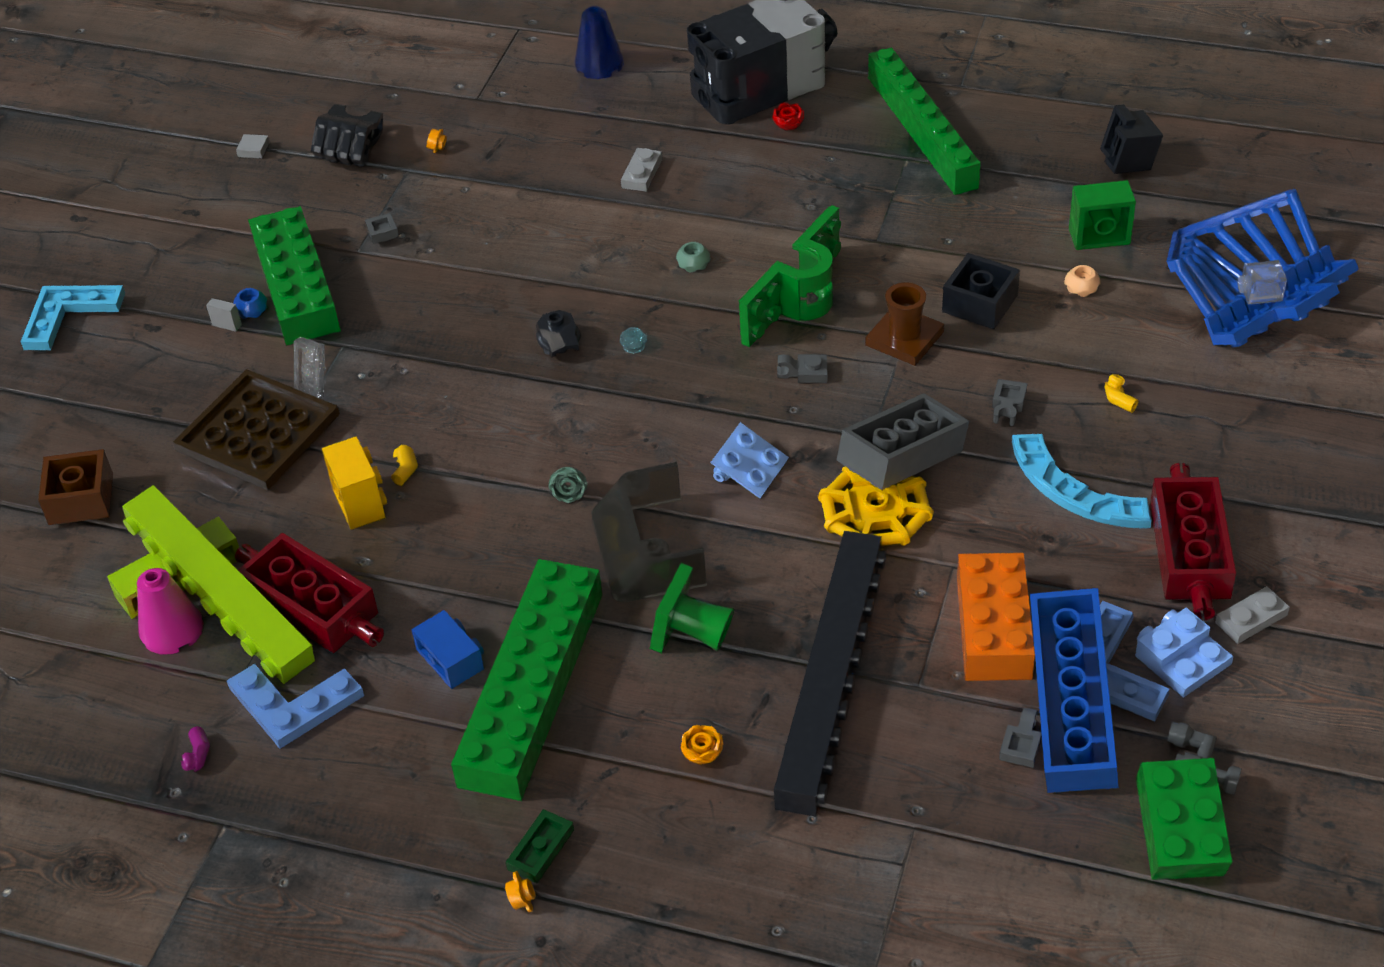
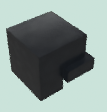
M1124 104L1114 105L1100 150L1106 156L1104 162L1114 174L1151 170L1163 134L1144 110L1129 111Z

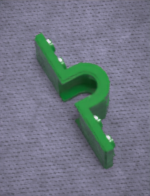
M833 205L828 207L792 244V249L799 251V269L776 261L739 300L740 334L743 345L750 347L757 339L763 336L765 330L772 322H776L779 319L780 315L798 321H809L818 319L830 311L833 305V284L831 281L833 276V257H836L841 250L839 238L841 221L839 220L838 207ZM811 292L818 297L817 302L807 304V300H801V297L805 298L807 293Z

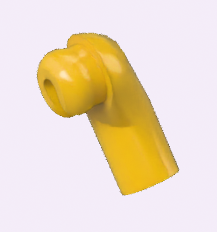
M1111 374L1104 386L1108 401L1133 413L1137 408L1139 400L1124 393L1122 386L1125 380L1122 376Z
M400 445L393 452V458L397 457V462L400 466L391 475V479L399 486H402L418 467L414 450L408 445Z

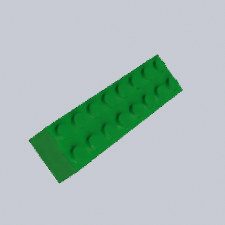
M538 559L451 763L457 788L522 801L603 595L599 569Z

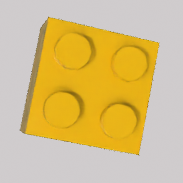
M356 436L322 448L333 492L350 529L352 530L386 518L383 505L387 504V499L382 487L378 488V484L382 483L381 475L377 466L371 467L370 465L373 463L368 447H362Z

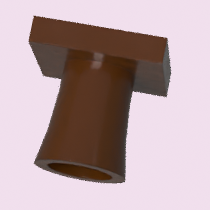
M902 282L891 286L886 291L885 298L888 312L865 337V346L916 366L944 333V323L922 315L926 292L921 286Z

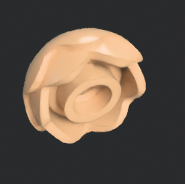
M1079 265L1072 268L1064 280L1068 291L1081 297L1095 293L1101 284L1098 273L1087 265Z

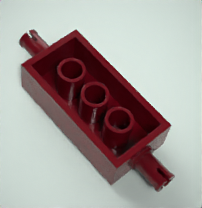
M1176 463L1170 467L1171 477L1154 478L1150 501L1165 600L1191 599L1193 613L1202 619L1201 611L1203 610L1204 621H1207L1215 615L1212 599H1231L1236 577L1218 477H1191L1190 466L1186 463H1182L1183 473H1181L1180 464Z
M284 533L278 535L260 552L247 543L242 544V548L247 550V552L240 547L236 550L235 560L244 564L238 571L299 632L333 654L354 635L371 647L377 646V643L372 639L379 643L382 641L384 630L370 622L379 613L373 589Z

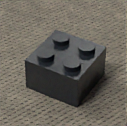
M967 253L943 286L942 312L995 329L1018 296L1020 269Z

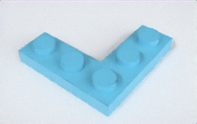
M123 285L42 286L21 339L23 350H51L65 312H119L125 296Z

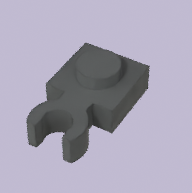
M998 379L992 408H994V423L998 424L1000 417L1007 416L1010 418V426L1015 425L1017 412H1022L1028 383Z

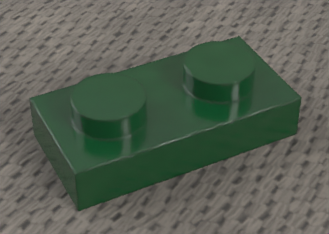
M543 809L506 860L507 870L511 872L518 871L521 877L528 878L537 884L574 832L573 822Z

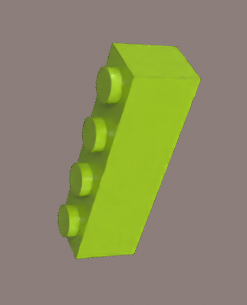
M219 516L197 528L231 564L237 562L235 560V552L239 548L237 539ZM149 553L107 576L115 598L131 619L138 616L137 580L139 576L152 568L166 570L161 562L162 558L157 553L155 555ZM176 573L174 575L170 574L183 591L186 590L181 583V578Z

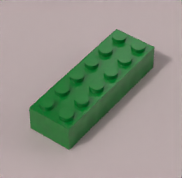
M301 206L248 219L286 346L341 331L335 305Z

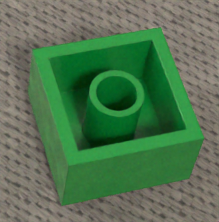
M1128 180L1073 186L1069 232L1076 250L1131 244L1136 200Z

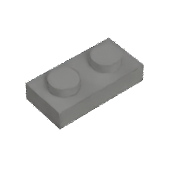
M637 148L621 178V187L647 192L662 161V151Z
M1266 586L1217 614L1215 623L1232 640L1239 644L1286 617L1290 607Z

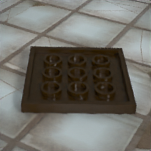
M246 369L172 443L177 452L268 490L340 415L337 405Z

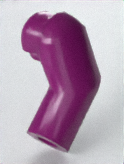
M198 726L190 729L188 733L193 747L192 753L186 752L181 756L183 759L181 766L185 771L194 770L196 772L204 767L210 748V742L204 729Z

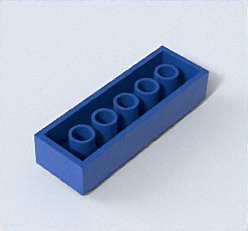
M1098 588L1030 594L1047 793L1119 788Z

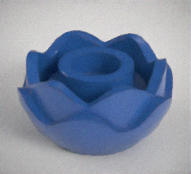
M246 288L235 296L233 303L236 304L241 318H257L267 309L266 303L268 300L261 291L254 288Z

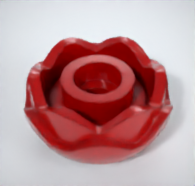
M783 102L774 108L772 119L779 128L793 130L804 120V110L797 103L789 104Z

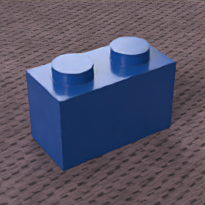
M445 610L411 629L416 650L451 689L484 670L482 661L484 650L476 638L470 639L460 620L457 618L452 619Z

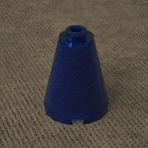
M591 6L582 13L574 62L576 71L578 73L579 71L583 72L584 77L591 79L611 77L613 71L618 69L619 72L624 65L623 54L608 15L604 9L598 6Z

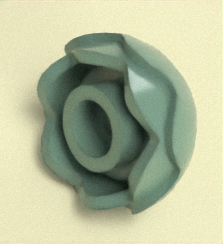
M698 242L684 244L676 254L679 267L690 273L696 270H704L711 259L708 249Z
M562 467L551 475L548 486L557 500L571 503L582 498L587 489V480L578 469Z

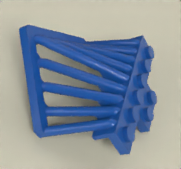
M1296 189L1284 191L1173 231L1166 261L1170 272H1176L1204 315V321L1213 345H1230L1232 348L1244 345L1248 342L1247 338L1252 335L1265 332L1269 329L1268 325L1284 319L1300 321L1307 318L1311 310L1328 305L1330 303L1329 299L1340 293L1337 285L1348 281V276L1359 270L1355 259L1334 260L1329 245L1319 248ZM1290 205L1309 252L1308 256H1304L1278 208ZM1268 213L1295 264L1286 263L1251 220L1252 217ZM1240 223L1277 269V272H1270L1233 238L1224 227ZM1214 233L1218 240L1262 280L1250 278L1200 241L1197 236ZM1204 294L1207 296V298H1208V299L1210 300V302L1213 304V306L1215 307L1216 311L1213 310L1212 306L1210 305V303L1208 302V300L1206 299V297L1204 296Z

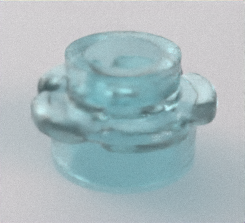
M630 327L620 334V344L626 352L638 353L645 348L648 338L643 333V330Z

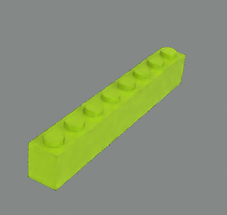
M154 485L122 506L126 517L123 523L128 531L134 536L138 534L143 539L142 542L150 554L155 555L157 553L162 558L161 562L165 569L171 575L176 573L181 578L183 587L190 595L196 593L201 599L200 602L204 609L210 615L216 614L221 619L220 623L224 630L230 636L235 634L241 640L240 643L248 655L251 657L256 655L261 660L262 668L270 677L276 676L285 684L315 662L312 645Z

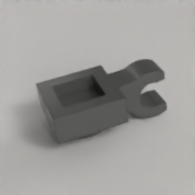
M798 354L797 360H794L789 355H778V378L798 377V383H827V355Z
M1024 707L1018 727L1013 725L1007 726L1000 749L999 760L1034 768L1042 740V733L1035 731L1037 710Z

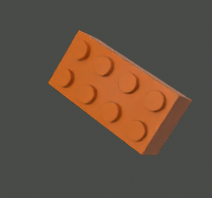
M1024 553L958 554L957 586L965 681L1032 680L1035 651Z

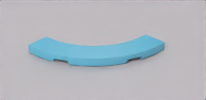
M1043 434L1012 435V446L1019 466L1031 483L1050 500L1070 512L1100 523L1129 528H1151L1152 520L1147 498L1126 497L1110 493L1102 495L1089 490L1088 485L1078 481L1068 473L1064 474L1055 465V460L1047 449Z

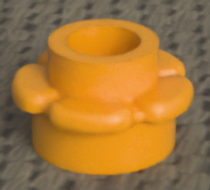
M432 128L426 148L433 150V153H436L438 149L443 150L445 147L447 136L443 135V129L436 130Z

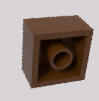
M104 449L43 457L38 501L48 525L110 517L113 472Z

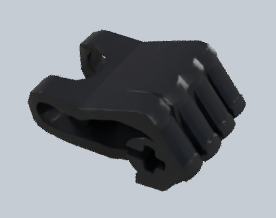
M334 104L328 113L318 116L316 120L311 152L315 158H327V161L332 163L340 162L347 166H351L354 163L355 166L365 167L368 163L369 150L376 144L382 134L383 113L371 110L367 115L353 116L345 111L347 105Z

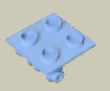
M740 422L710 463L715 466L713 477L716 481L723 482L731 477L760 499L789 457Z

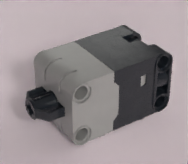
M755 0L703 21L692 23L687 27L688 50L694 56V69L690 72L691 94L719 123L733 124L738 120L813 90L821 89L825 85V52L829 50L834 38L838 34L836 23L823 9L816 11L805 0Z

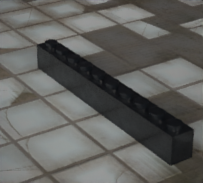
M850 531L843 532L774 787L775 810L816 817L819 803L825 804L828 783H825L826 775L832 776L835 755H832L833 747L839 748L842 737V727H839L840 720L846 721L848 715L849 701L845 700L847 693L853 694L856 675L852 674L853 668H859L861 663L862 648H859L860 642L865 643L867 639L868 623H865L866 617H872L875 599L871 598L872 592L878 593L881 574L877 573L878 568L884 569L887 551L881 549L882 536Z

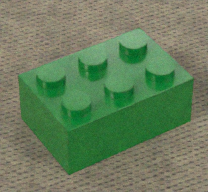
M1214 758L1142 762L1136 775V783L1151 879L1164 880L1225 876L1232 864V857Z

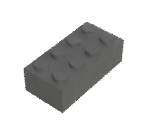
M923 393L843 429L837 461L846 466L850 471L869 481L873 486L884 490L962 452L969 420Z

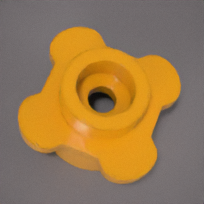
M515 871L512 874L514 880L505 883L509 902L515 910L525 907L527 912H532L531 900L535 899L533 885L528 878L523 880L518 871Z

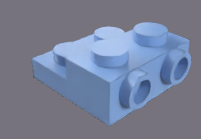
M1187 607L1180 612L1176 610L1169 611L1163 617L1159 626L1156 628L1147 626L1137 637L1138 642L1135 656L1183 698L1229 667L1233 660V656L1209 636L1210 627Z

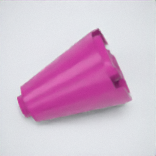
M152 568L139 576L137 580L138 632L145 647L157 654H174L180 652L179 648L186 644H189V647L193 645L202 634L204 625L202 615L197 607L166 570Z

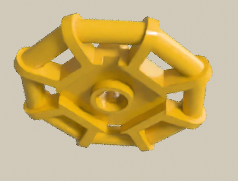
M845 466L837 478L827 488H823L819 492L818 500L822 503L826 521L824 528L827 532L836 533L840 536H843L844 531L856 533L862 531L863 534H871V531L891 529L893 532L871 535L882 536V546L893 544L905 546L910 543V538L925 522L932 520L934 510L929 505L925 490L926 481L922 477L911 476L897 483V486L892 485L881 490ZM848 483L853 484V487L849 491L848 488L845 491H842V489ZM912 493L915 496L916 503L908 502L907 495ZM877 500L880 505H871V501ZM834 503H842L845 510L836 514ZM906 515L914 516L905 526L902 525L903 518ZM848 522H851V523H853L854 527H855L857 530H855V529H853V528H851V527H849V526H847V525H845V524L848 523Z

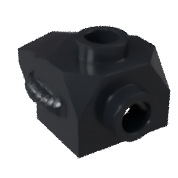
M558 310L542 315L536 324V337L545 354H549L553 358L556 357L557 353H565L567 349L580 350L578 342L581 339V333L571 313Z

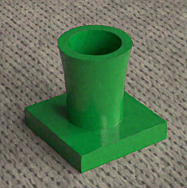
M681 563L656 610L650 649L662 654L673 630L676 629L719 651L728 633L735 609L714 605L688 596L693 568Z

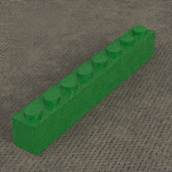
M893 48L869 53L868 79L953 194L958 195L979 189V160Z

